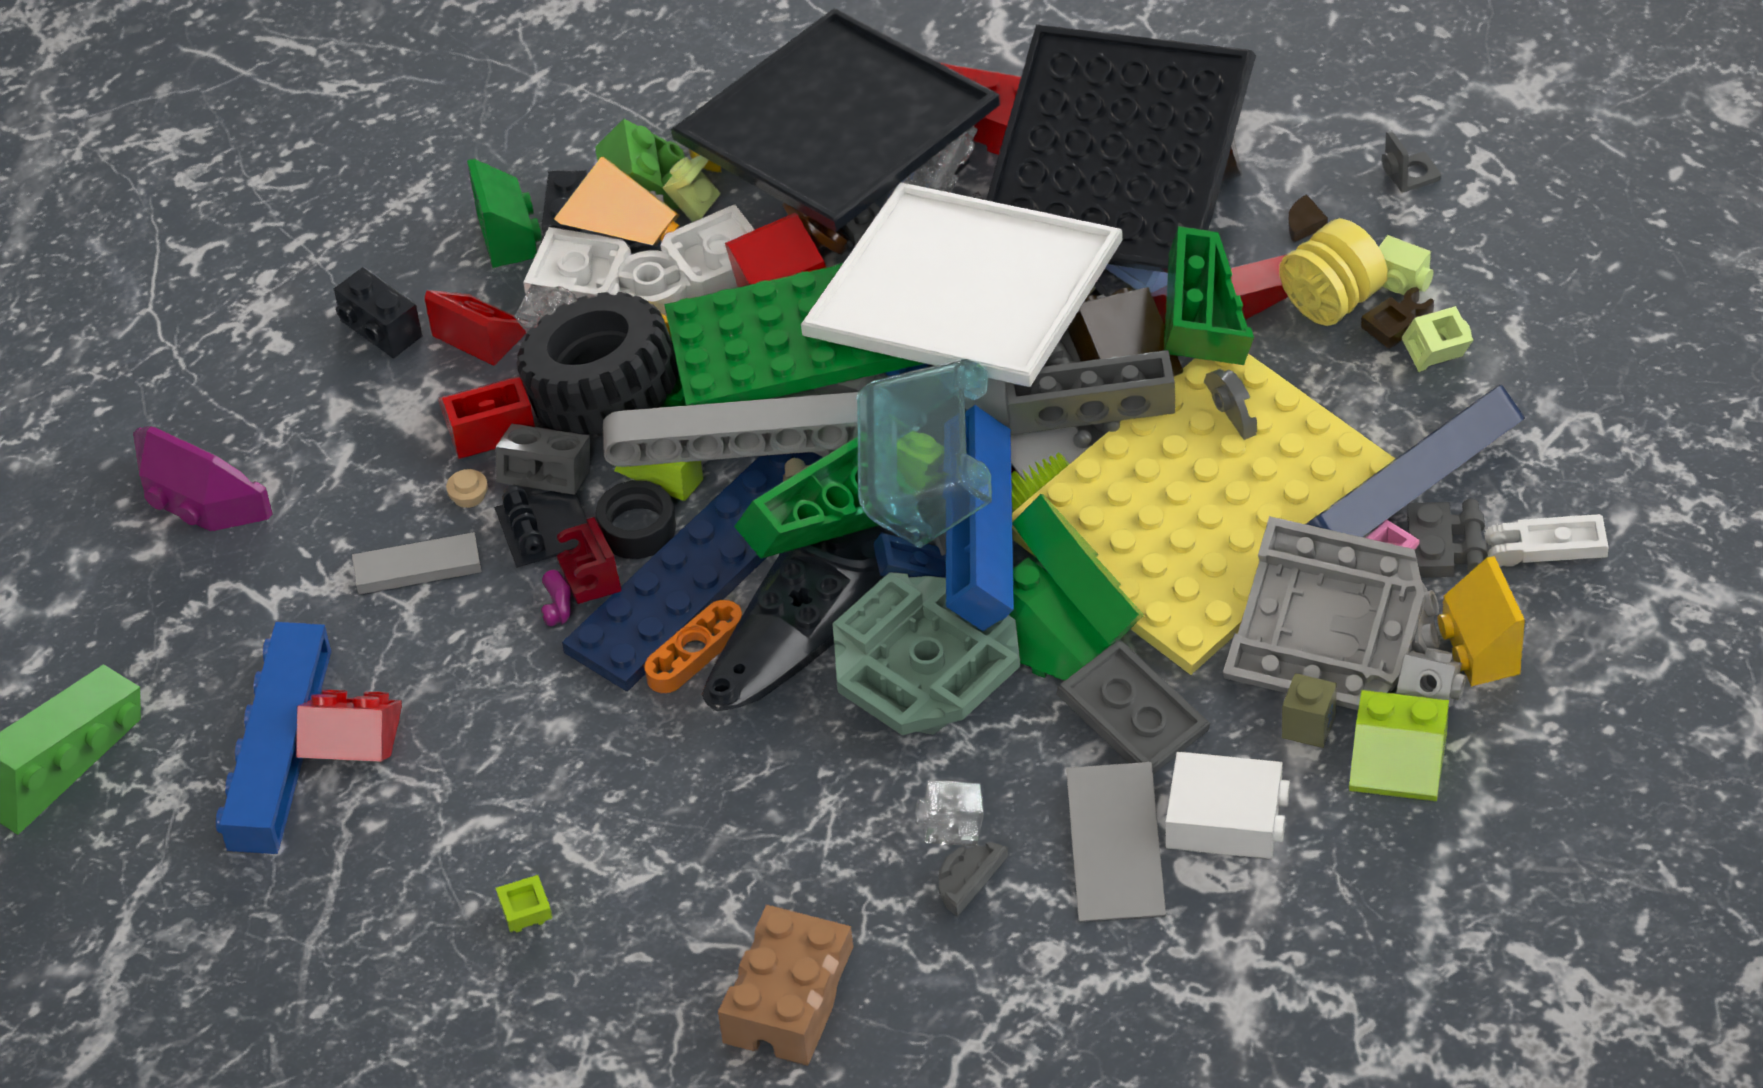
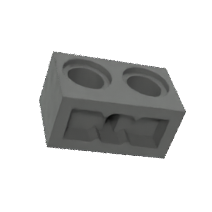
M511 424L496 446V481L498 483L575 495L590 472L589 435Z

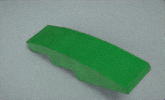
M1040 494L1012 522L1014 528L1054 581L1109 644L1112 645L1121 639L1144 616L1139 608L1119 588L1121 586L1120 582L1098 560L1097 556L1099 554L1044 494Z

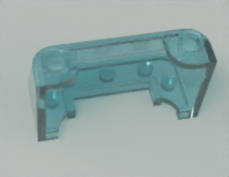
M961 359L874 380L858 392V496L860 505L866 515L874 522L919 548L992 502L991 473L988 467L983 462L977 461L966 454L965 396L972 400L979 399L985 395L988 388L987 370L980 364L968 359Z

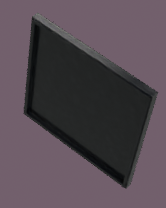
M833 8L671 129L674 141L837 232L1000 106V98L996 92Z

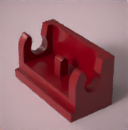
M595 517L586 519L587 523L565 529L557 535L559 543H565L571 539L579 541L576 548L565 550L556 555L559 567L570 586L577 604L622 591L614 555Z

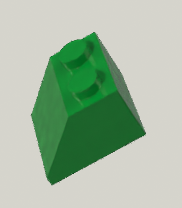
M476 159L467 160L477 218L492 268L534 259L537 254L535 242L541 241L542 236L537 218H529V215L534 214L529 192H521L517 177Z

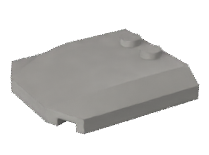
M1269 516L1258 553V568L1238 634L1234 633L1223 670L1224 678L1283 693L1288 692L1294 673L1337 683L1336 705L1354 710L1359 708L1361 690L1390 693L1398 684L1404 654L1411 651L1425 603V594L1415 549Z

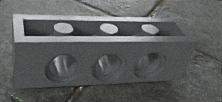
M1168 350L1045 366L1041 369L1031 387L1004 381L1005 401L1011 435L1175 414V381Z

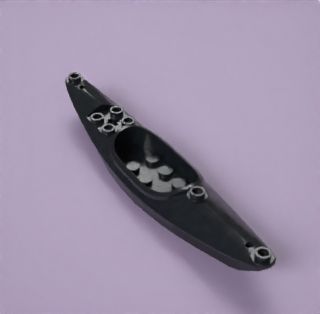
M929 365L888 412L890 435L887 440L916 432L933 438L939 445L946 448V426L967 410L935 373V370L941 367ZM946 465L942 468L940 477L927 499L918 507L913 504L902 519L779 554L743 613L705 683L702 696L705 703L714 711H724L759 701L803 670L834 644L833 623L885 577L880 576L873 545L879 535L884 533L917 541L920 531L930 525L927 516L946 510Z

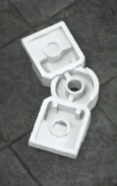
M734 204L676 229L674 232L665 234L661 243V251H642L631 255L630 248L623 239L549 227L523 282L525 293L562 299L563 304L569 305L577 302V298L586 295L588 298L597 296V293L609 292L611 295H616L617 292H624L632 295V297L637 295L649 301V303L656 306L661 314L666 315L664 304L676 302L684 298L708 295L724 289L738 288L725 243L753 231L754 228Z

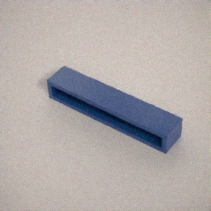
M973 405L946 426V607L980 630L985 631L996 622L1005 619L1014 610L1011 429L978 406Z
M275 622L271 638L265 639L263 645L264 665L262 671H257L254 678L255 697L253 705L248 704L245 710V734L243 738H239L236 742L234 772H229L226 779L225 791L227 799L225 806L219 807L216 815V830L218 833H222L227 851L278 854L303 761V758H296L297 706L311 700V695L321 693L331 655L326 627L323 624Z

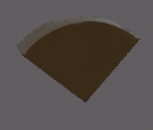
M1307 194L1299 198L1289 211V235L1293 242L1316 233L1328 223V217Z

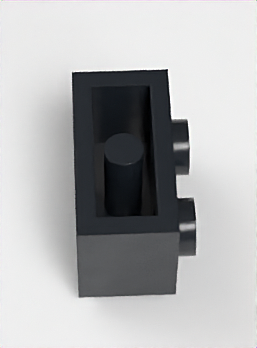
M364 267L334 288L337 302L336 312L341 322L393 359L423 337L416 303Z

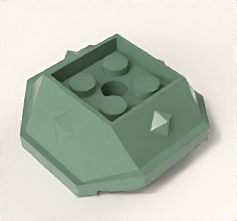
M890 572L833 623L838 693L901 735L913 732L934 735L947 724L963 720L1020 667L1016 620L1008 615L1005 619L996 622L985 631L980 630L946 607V578L908 577V574Z

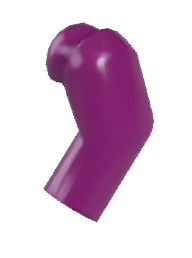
M549 570L543 575L542 583L550 594L553 603L543 605L541 612L544 615L542 617L545 624L552 627L557 623L563 625L570 618L571 589L559 571Z

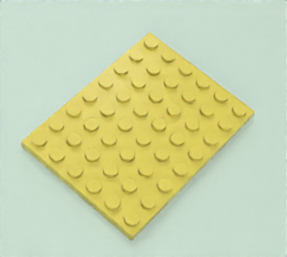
M1249 353L1244 365L1194 358L1183 368L1182 374L1174 376L1175 414L1120 421V428L1117 431H1108L1012 513L1013 522L1040 494H1044L1099 554L1097 556L1098 560L1120 582L1121 586L1119 588L1144 614L1131 630L1190 675L1234 637V633L1237 634L1258 568V553L1269 516L1306 524L1395 460L1393 456ZM1221 368L1224 371H1233L1240 378L1250 396L1249 399L1244 400L1248 414L1251 418L1256 417L1257 432L1255 436L1244 440L1225 412H1220L1216 408L1212 393L1203 382L1207 373ZM1012 525V540L1035 556Z

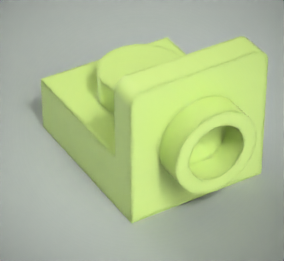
M701 155L691 160L685 157L678 161L670 170L672 177L663 187L665 192L692 222L701 219L721 194L701 171L708 162V159Z

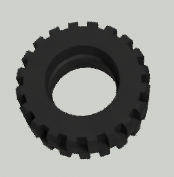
M609 292L597 293V296L588 298L586 295L577 298V302L567 305L565 303L557 307L556 312L543 316L538 321V326L536 328L531 327L525 336V340L522 341L517 355V371L536 417L548 428L582 435L596 433L598 436H602L603 420L607 415L617 411L659 408L665 402L666 394H671L676 384L679 370L673 343L664 319L656 306L649 303V301L637 295L632 297V295L624 292H617L616 295H611Z

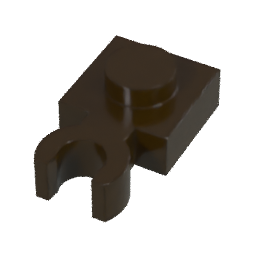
M1417 287L1411 288L1405 292L1404 300L1400 303L1390 297L1361 316V328L1390 349L1402 341V336L1414 318L1434 312V300L1430 298L1424 303H1417L1419 301L1420 289Z

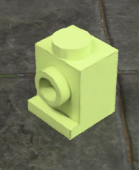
M1387 235L1379 246L1388 269L1387 281L1383 287L1402 295L1414 287L1425 292L1433 278V270L1430 269L1431 251Z
M1456 306L1414 318L1401 338L1418 372L1426 370L1430 365L1463 356L1473 342L1471 329L1468 323L1462 319Z

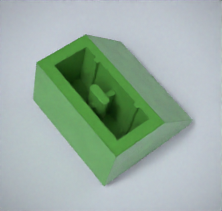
M623 119L595 146L597 161L601 156L605 157L648 191H655L656 195H663L664 203L671 209H680L663 187L672 177L670 174L671 168L678 161L685 158L683 149L672 141H666L654 135L646 127L637 126Z

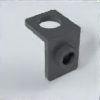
M1392 130L1386 132L1385 153L1382 154V165L1386 174L1391 177L1401 193L1441 180L1440 171L1426 152L1409 156ZM1420 165L1427 170V173L1421 177H1412L1408 175V167Z

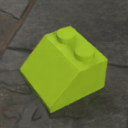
M1361 690L1355 727L1349 791L1437 801L1447 737L1449 700Z

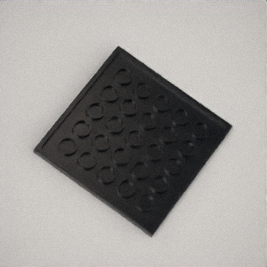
M1036 24L986 200L1122 229V242L1108 264L1168 273L1169 253L1178 226L1209 230L1255 62V53L1247 49Z

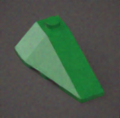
M1029 557L1013 568L1014 610L1010 612L1009 616L1016 620L1020 663L1031 667L1033 674L1043 678L1049 674L1065 681L1111 646L1079 611L1048 572Z

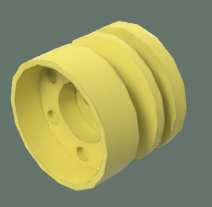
M1339 218L1327 223L1314 233L1309 241L1301 243L1296 250L1288 253L1280 263L1279 276L1286 294L1304 316L1315 323L1330 326L1338 323L1345 314L1352 312L1358 303L1366 301L1381 289L1387 281L1388 269L1384 256L1372 237L1352 221Z

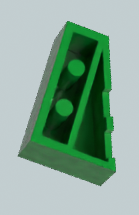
M1178 226L1168 261L1164 351L1168 350L1170 355L1244 365L1254 340V335L1251 327H1247L1242 313L1243 303L1240 295H1236L1231 280L1232 271L1218 232Z

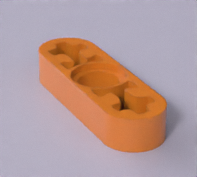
M719 600L711 603L652 653L645 662L648 686L658 693L674 692L721 653L742 617L739 605L730 600ZM690 641H701L706 644L698 652H688L683 649L684 645Z

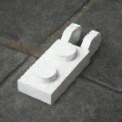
M1600 514L1523 519L1514 523L1492 525L1485 529L1486 532H1484L1486 543L1492 545V548L1489 549L1488 557L1495 556L1500 567H1512L1521 561L1527 563L1608 557L1609 547L1603 516Z

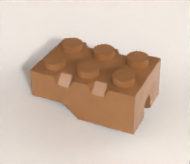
M766 905L755 929L754 942L750 950L745 951L739 964L736 982L734 986L728 988L718 1011L723 1043L755 1051L760 1046L759 1040H764L774 1047V1054L777 1058L808 1066L833 1009L838 982L853 949L851 926Z

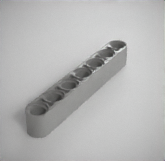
M872 391L617 411L607 415L602 425L605 460L614 466L620 467L836 450L867 430L881 445L886 442L890 435L886 398L882 394Z

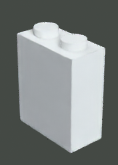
M1177 752L1166 816V848L1272 859L1274 842H1283L1285 816L1278 815L1279 806L1288 807L1290 781L1282 780V762Z

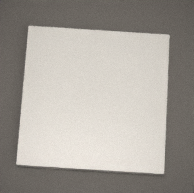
M901 182L801 323L802 336L1031 387L1122 242V229Z

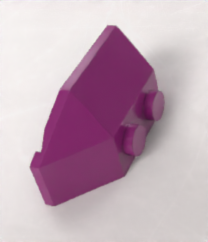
M153 426L140 427L133 432L144 497L155 509H164L179 516L185 523L189 525L196 524L210 532L268 520L273 515L266 487L257 481H249L241 471L216 455Z

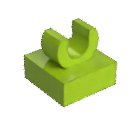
M538 875L496 888L498 901L510 932H520L522 928L534 924L542 925L545 921L553 919L549 902Z

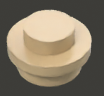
M465 469L454 473L448 479L446 489L448 496L455 504L460 507L469 508L483 501L488 490L486 477L481 472Z

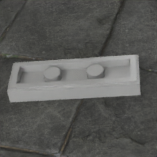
M475 532L352 554L358 595L482 572Z

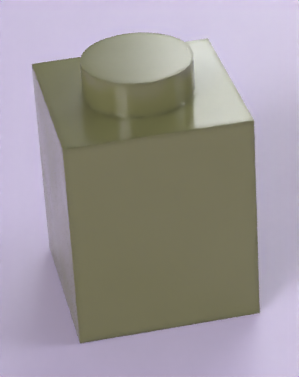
M1294 673L1282 705L1283 739L1324 748L1336 716L1337 683Z

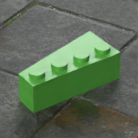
M103 664L0 732V824L19 835L141 720L140 686Z

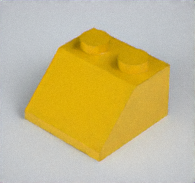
M1495 556L1488 557L1444 595L1443 613L1438 615L1437 618L1441 636L1444 640L1450 639L1453 646V660L1462 663L1460 671L1465 672L1471 687L1520 675L1525 619Z

